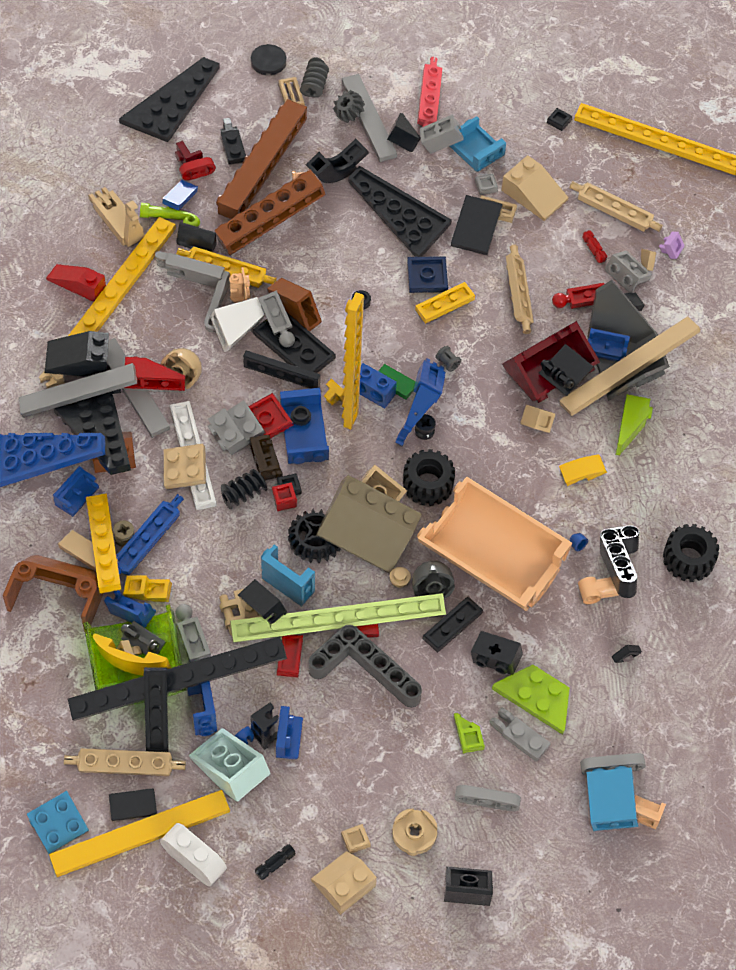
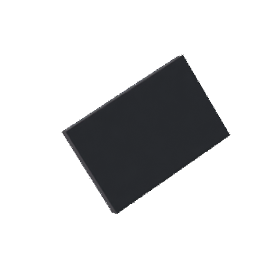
M466 195L451 240V246L488 255L503 204Z

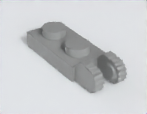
M500 708L498 714L509 725L506 727L504 723L495 717L489 721L490 725L499 731L510 743L537 762L550 747L551 743L520 719L514 717L505 708Z

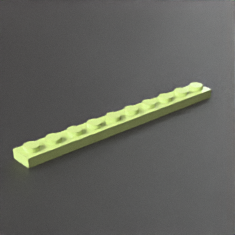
M443 593L287 613L286 615L283 614L273 624L267 622L273 616L271 615L265 620L262 617L232 620L230 625L232 641L241 642L340 629L345 625L363 626L446 615Z

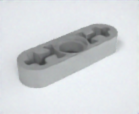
M641 753L590 757L580 762L583 775H587V772H592V770L597 768L611 770L618 766H626L627 768L632 767V771H639L646 767L644 755Z
M468 785L457 786L455 800L465 804L506 811H518L520 809L521 797L514 793Z

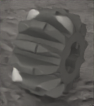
M352 90L348 93L343 91V95H338V100L334 101L335 106L333 110L336 116L344 122L348 123L350 120L355 122V118L360 117V113L364 112L363 106L365 103L362 97Z

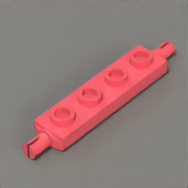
M431 57L430 65L425 64L423 68L417 124L423 127L437 121L442 68L437 66L438 59L436 57L435 59Z

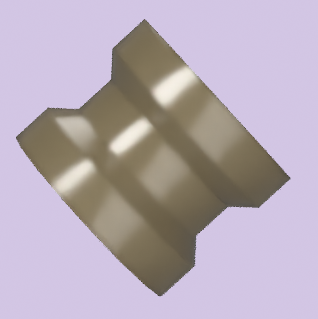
M119 521L114 525L113 534L116 544L124 547L135 534L134 526L129 521Z

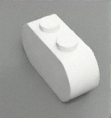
M176 823L160 840L161 845L171 857L207 886H212L227 869L226 864L216 852L180 823Z

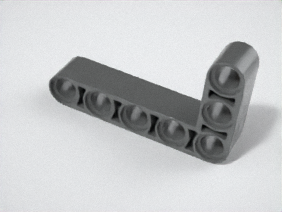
M353 625L343 626L309 658V674L314 679L326 677L347 656H350L405 706L413 708L419 705L421 701V685ZM346 636H351V637H353L354 639H352V640H346L345 637H346ZM336 650L338 653L331 654L329 651ZM367 650L369 651V653L362 654L360 653V651ZM321 664L323 665V667L316 668L314 667V665ZM383 664L385 667L378 668L375 665ZM398 678L401 681L393 682L391 679ZM414 692L416 696H409L406 693Z

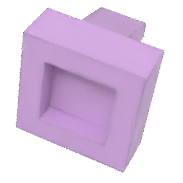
M672 231L669 237L663 239L664 245L660 244L659 247L662 253L669 255L670 259H677L685 245L679 232Z

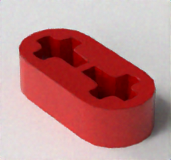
M204 157L184 163L180 166L179 171L182 178L189 181L212 174L216 166L212 158Z

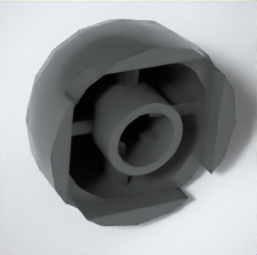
M428 561L422 563L413 573L412 587L416 597L443 593L445 599L455 589L453 574L450 568L443 562Z

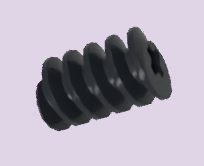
M251 469L249 474L244 473L242 477H236L235 481L230 480L228 485L222 484L221 494L226 506L232 509V502L239 506V499L247 502L246 495L253 499V491L260 495L261 487L264 491H267L268 488L261 474L257 470Z

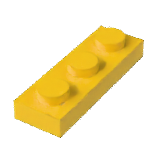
M463 282L415 305V311L426 324L474 301L475 294Z

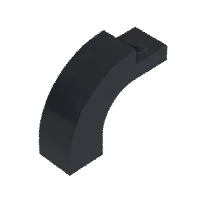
M355 138L338 155L332 158H325L318 152L305 165L323 183H335L350 176L357 169L356 165L369 154V151Z

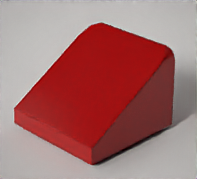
M292 482L272 487L277 511L297 507V498Z

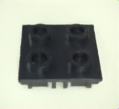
M565 344L551 360L545 359L541 362L542 370L539 374L564 395L568 396L594 366Z

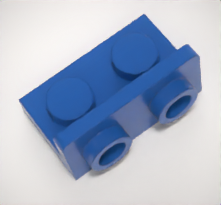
M281 706L276 758L298 759L303 718L290 715L289 706Z

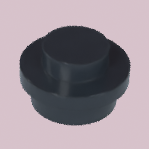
M298 406L291 412V420L296 425H306L311 420V413L306 407Z

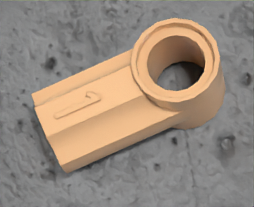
M586 577L578 582L584 604H594L600 601L601 598L619 596L611 577L597 580L595 577Z

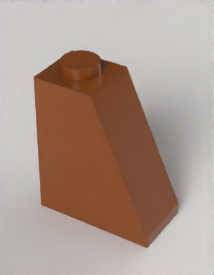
M280 278L267 288L269 293L277 290L285 311L309 332L322 322L310 290L284 278Z

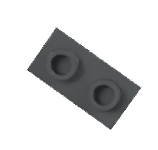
M134 621L132 624H123L121 627L123 632L121 639L123 641L129 640L130 645L133 647L140 646L142 653L145 655L148 652L158 655L166 643Z

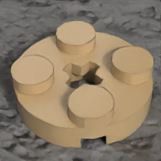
M406 809L395 818L392 828L393 840L400 850L410 856L425 853L435 844L437 839V823L434 817L425 810ZM411 827L420 829L418 836L410 834Z

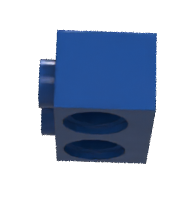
M362 363L359 394L385 409L396 395L397 382Z

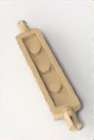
M572 181L570 184V189L579 192L578 200L643 232L649 227L660 232L663 227L662 224L653 221L654 214L588 182L580 185Z
M511 245V253L506 256V268L509 275L514 317L518 322H521L523 333L530 334V325L534 321L524 260L518 253V246Z
M81 748L78 756L64 755V765H77L79 772L170 776L172 769H186V761L173 760L170 752Z

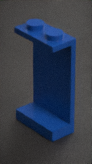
M320 388L281 391L280 404L290 419L291 412L298 406L306 407L311 413V420L308 424L299 426L293 423L294 426L284 431L288 464L329 460V446H327Z

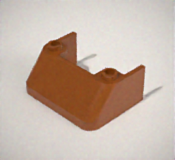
M32 555L15 565L3 593L7 611H12L23 582L37 578L74 588L79 597L87 599L81 619L84 632H89L104 594H100L95 570L39 555Z

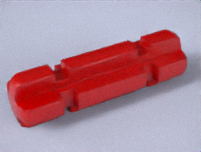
M591 230L584 232L582 238L587 243L592 254L596 256L597 262H605L607 254L605 251H602L603 248L594 237Z

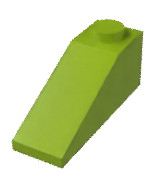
M626 395L615 455L620 456L645 427L647 418L651 419L653 407H649L650 398Z

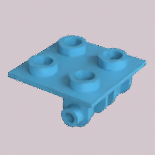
M67 791L27 813L31 826L34 827L48 854L89 831Z

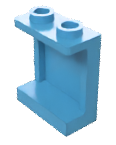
M477 116L461 125L459 131L462 133L464 140L449 147L476 172H479L505 155L506 142L502 138L495 141L479 126L480 119Z
M275 544L263 552L261 555L262 579L302 607L315 592V572L309 567L301 576L278 561V546Z
M618 766L611 770L597 768L592 770V772H587L590 819L593 831L639 827L632 767Z

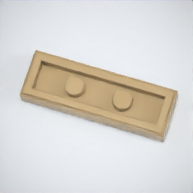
M72 530L58 543L59 548L96 571L92 542Z

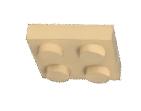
M204 444L164 449V487L166 489L206 484V451Z

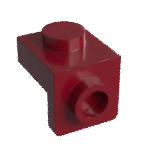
M183 140L176 143L177 151H175V157L178 162L184 164L203 158L201 150L190 153Z

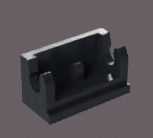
M256 579L238 594L239 598L261 615L264 620L274 613L267 621L270 624L276 622L283 614L286 615L288 613L282 602Z
M271 702L250 716L251 730L254 738L264 750L277 739L278 733L277 731L270 736V729L279 719L278 715L273 717L272 710L274 706Z

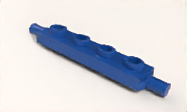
M177 494L171 502L162 501L116 555L119 575L123 573L129 576L180 516V511L177 507L184 500L181 495Z

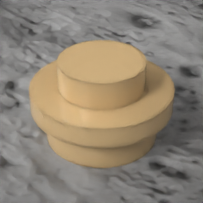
M396 567L390 572V582L395 587L402 588L409 584L411 574L404 567Z

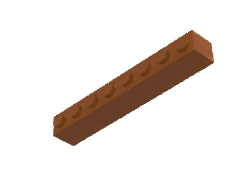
M287 99L284 105L279 107L275 118L273 117L270 120L267 130L262 132L258 143L253 145L250 155L245 157L241 168L236 170L233 180L227 183L224 193L217 198L216 205L218 206L219 215L233 219L237 214L247 210L307 120V106Z

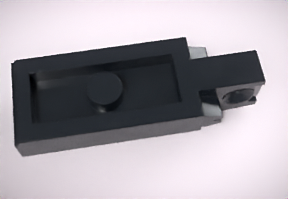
M224 118V129H220V134L228 165L241 163L244 161L246 154L239 129H237V126L232 127L230 118Z

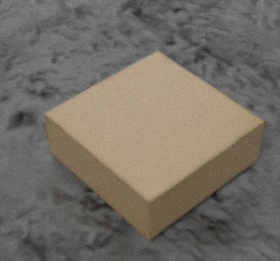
M363 824L341 831L349 853L352 854L371 847Z

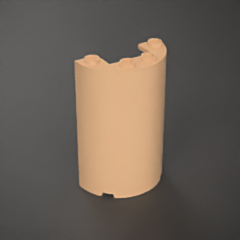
M466 477L463 482L459 481L453 490L455 493L454 502L450 507H445L438 522L429 523L426 528L423 527L417 535L418 541L512 603L528 611L529 607L527 606L532 608L560 571L559 568L561 567L562 560L565 561L569 554L572 542Z

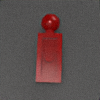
M604 283L569 288L566 291V295L556 293L552 298V303L556 308H563L567 303L570 304L571 309L591 306L594 303L596 289L604 285Z

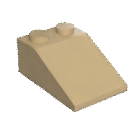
M528 155L503 176L501 191L543 221L568 201L569 197L546 169Z

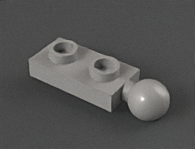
M277 290L258 298L273 334H281L279 337L280 344L284 347L292 346L295 342V337L291 332L287 331L292 328V324Z
M179 605L175 611L176 617L181 620V622L177 623V628L189 661L194 662L211 657L198 617L191 618L193 611L189 605Z

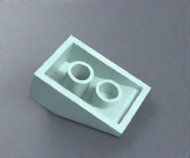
M223 728L189 755L190 759L225 794L237 802L271 774L262 754Z

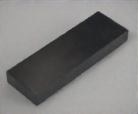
M467 596L428 630L422 639L438 653L483 613V609Z

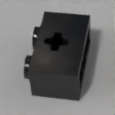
M480 631L471 650L473 663L479 667H488L500 674L507 673L513 675L521 660L523 651L519 642Z

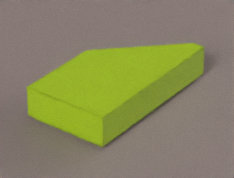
M454 713L462 753L484 750L485 745L480 726L467 721L460 714Z

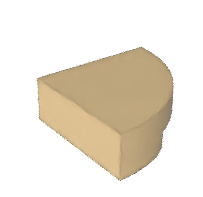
M641 249L642 265L648 271H653L656 252Z

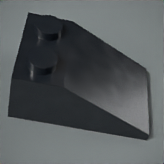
M87 331L48 341L44 373L88 377L105 372L107 368L109 333Z

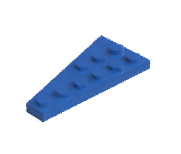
M53 433L0 434V487L105 455V436L101 433H79L78 435H70L69 433H62L61 435H54Z

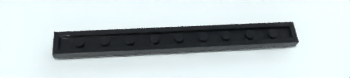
M275 637L167 669L168 694L285 660L287 656L282 637ZM144 676L68 698L72 720L77 721L145 701Z

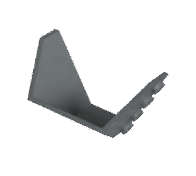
M613 280L596 289L588 339L591 328L630 336L626 356L658 336L657 332ZM666 355L606 394L608 401L635 386L638 388L666 374L664 370L670 367ZM598 358L600 361L597 364L599 374L617 363V361Z

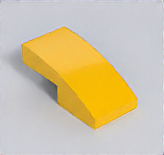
M599 454L579 458L559 466L567 486L585 478L589 481L607 473Z
M147 575L126 576L123 595L144 601L169 602L172 582L170 579H149Z

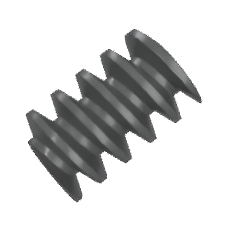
M313 57L308 61L300 87V92L304 96L315 98L323 94L329 67L322 59Z

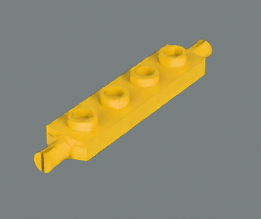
M193 247L190 251L178 248L176 255L224 267L225 271L230 273V276L234 273H242L241 268L243 267L245 275H249L250 285L257 288L264 282L272 285L277 280L276 277L266 275L265 268L197 247Z

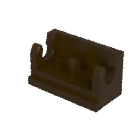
M270 435L250 437V449L257 471L265 481L282 477L283 473L272 440H270Z

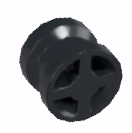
M424 414L415 424V434L422 440H428L435 434L436 421L431 415Z

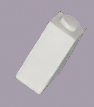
M258 297L217 308L212 312L210 318L224 352L230 350L263 318L264 311Z

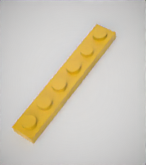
M107 493L86 497L100 594L122 590Z

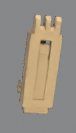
M106 187L101 189L102 193L99 190L96 191V197L93 194L88 195L93 203L94 210L123 246L127 245V247H130L142 240L144 237L143 227L140 225L139 216L135 212L138 206L133 200L124 205L113 190L109 192Z

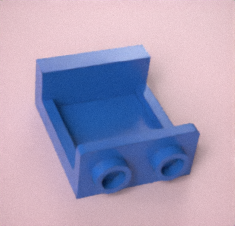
M210 682L187 688L188 696L202 694L205 712L193 714L195 735L209 736L217 732L216 713Z

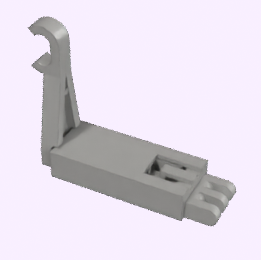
M157 251L155 253L158 267L165 268L167 275L216 288L204 321L207 331L216 332L214 325H209L211 321L210 316L214 309L220 308L230 285V273L221 266L173 253L168 254Z

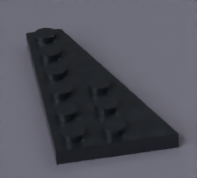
M361 166L349 176L348 182L415 257H422L451 225L452 220Z
M113 393L101 394L54 408V413L61 417L62 422L71 428V432L74 435L79 433H101L105 436V455L97 458L110 475L131 471Z

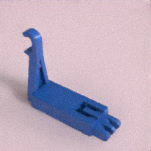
M428 358L423 361L417 372L413 391L416 394L406 422L395 440V443L403 446L407 435L412 431L415 424L434 403H437L443 391L446 374L444 367L441 365L438 367L436 362L430 363Z

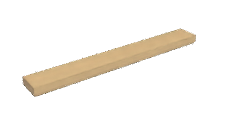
M687 316L571 392L568 396L560 399V405L571 416L575 415L700 333V327Z

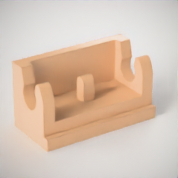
M635 795L638 822L656 829L666 804L661 803L659 805Z

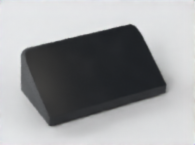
M180 222L176 243L190 249L197 247L213 252L217 245L216 233Z
M154 788L109 794L112 821L149 817L157 814Z

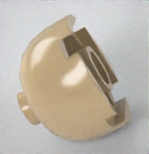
M174 349L161 361V365L185 375V389L193 386L202 372L199 357L189 349Z

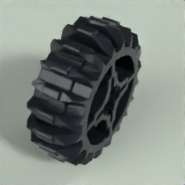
M312 509L310 514L304 511L303 516L297 515L296 520H292L291 527L288 529L290 548L294 550L296 556L301 555L302 561L309 558V562L312 563L313 559H317V562L320 564L321 559L324 558L328 562L329 556L335 558L336 551L340 552L341 550L340 547L316 535L326 515L323 514L322 509L319 513H315V510ZM304 530L306 532L305 539L302 541L299 536L301 532Z

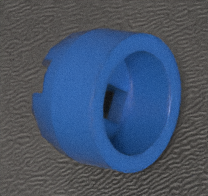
M581 533L573 534L570 537L572 548L575 551H581L588 544V539Z
M246 726L235 735V737L247 745V739L250 742L254 740V734L249 726Z

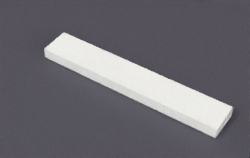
M190 401L171 404L170 410L180 447L201 444ZM206 466V484L190 486L196 510L216 506Z

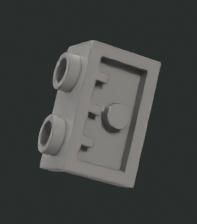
M627 251L613 254L605 267V271L629 293L634 292L638 284L649 281L653 275Z

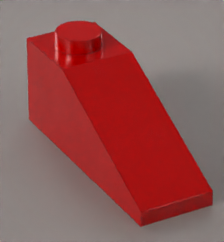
M56 264L46 277V280L93 302L106 287L105 275L87 267Z
M137 356L125 357V365L133 363L135 366L137 384L124 388L185 391V375L147 358Z

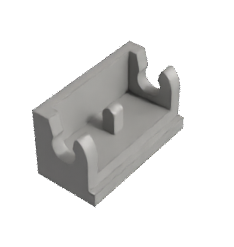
M452 114L420 128L421 143L431 154L464 140L462 133L459 131L461 126Z

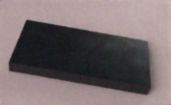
M288 313L292 328L287 331L291 332L295 337V342L290 347H284L280 344L279 337L281 334H273L267 319L253 329V334L287 364L318 373L336 358V354Z

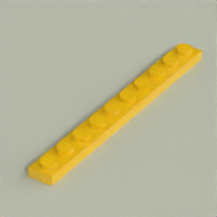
M583 103L580 104L575 114L574 120L736 176V155Z
M161 217L155 221L68 336L87 331L98 332L154 259L155 253L160 251L176 230V224Z
M357 292L352 300H348L345 312L348 313L345 319L347 328L344 337L347 339L344 344L346 352L343 359L346 363L343 369L345 374L343 385L345 387L342 396L345 398L342 403L344 410L341 418L344 419V427L350 430L359 413L364 295Z

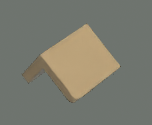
M526 405L521 424L550 433L555 413Z

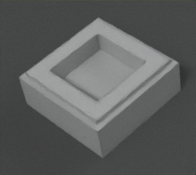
M493 174L475 177V184L479 195L498 192V186Z

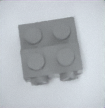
M244 400L228 411L224 408L208 418L211 423L208 425V428L214 436L218 434L220 440L217 442L223 451L228 450L231 455L250 444V437H258L265 434V431Z

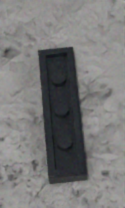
M247 350L243 355L245 368L310 389L320 387L321 374Z
M144 668L146 751L169 752L167 668Z

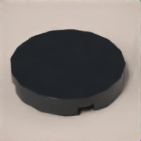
M261 45L255 48L251 54L252 68L262 75H266V73L276 75L286 66V53L276 45Z

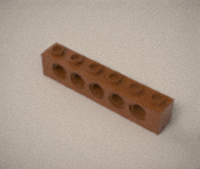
M311 169L301 173L296 179L284 184L280 189L268 194L266 198L258 203H254L250 208L237 214L233 219L221 224L214 230L218 241L229 255L234 254L325 196L323 184Z

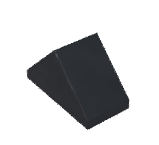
M403 113L398 115L387 140L409 152L414 151L421 139Z

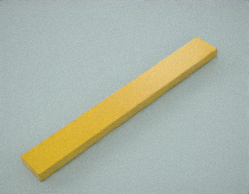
M219 790L49 854L56 876L60 877L163 838L176 823L190 828L230 812V808L223 791Z

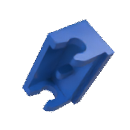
M591 328L588 342L598 358L618 362L626 357L630 336Z
M79 466L53 494L55 506L74 517L87 502L86 497L92 496L98 490L99 485L94 482L96 478Z
M119 590L113 591L115 593L114 600L109 596L104 599L110 614L131 623L134 621L144 628L156 613L151 604L145 602L143 605L123 596Z

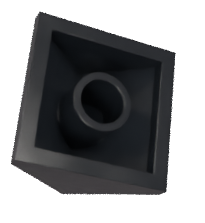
M446 866L444 902L490 906L493 896L492 871Z

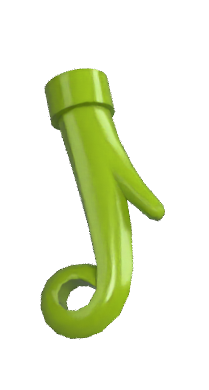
M141 202L140 218L161 217L183 220V223L196 227L200 225V219L192 213L182 210L178 211L169 206H153L150 203Z

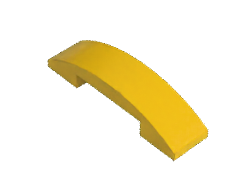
M95 633L92 636L104 659L120 670L144 676V668H171L166 657L148 652L145 658H141L116 649L113 639Z

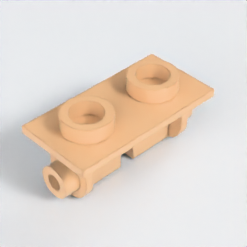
M243 267L241 268L242 273H234L229 278L230 299L234 303L250 298L249 275H245Z

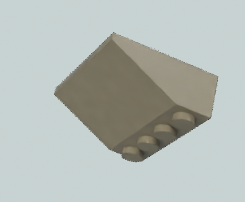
M347 475L341 481L316 535L390 574L413 535L422 514Z

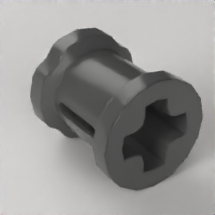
M449 346L442 347L435 357L447 366L446 369L449 372L458 368L462 362L460 357H456L451 352Z

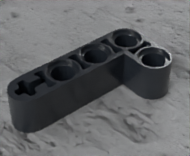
M631 525L605 529L600 533L601 556L618 595L623 598H632L637 593V573L628 554L638 551L640 532L637 527Z

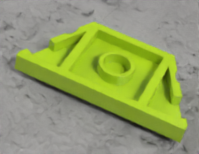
M530 665L493 684L492 690L563 735L566 726L570 687L535 665Z

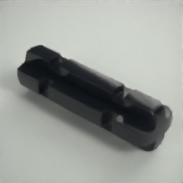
M287 844L282 848L281 852L278 851L267 859L264 865H259L255 869L258 878L264 880L269 876V872L273 873L286 863V859L290 860L296 854L294 848Z

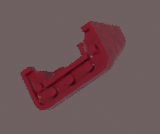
M575 321L502 363V365L532 401L537 400L540 403L548 398L547 393L556 388L539 374L542 370L540 364L545 359L551 360L565 344L592 366L597 365L600 361L578 322Z

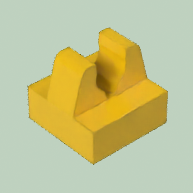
M330 379L326 383L329 389L324 395L326 401L331 405H334L339 400L343 402L345 398L342 396L344 389L333 379Z

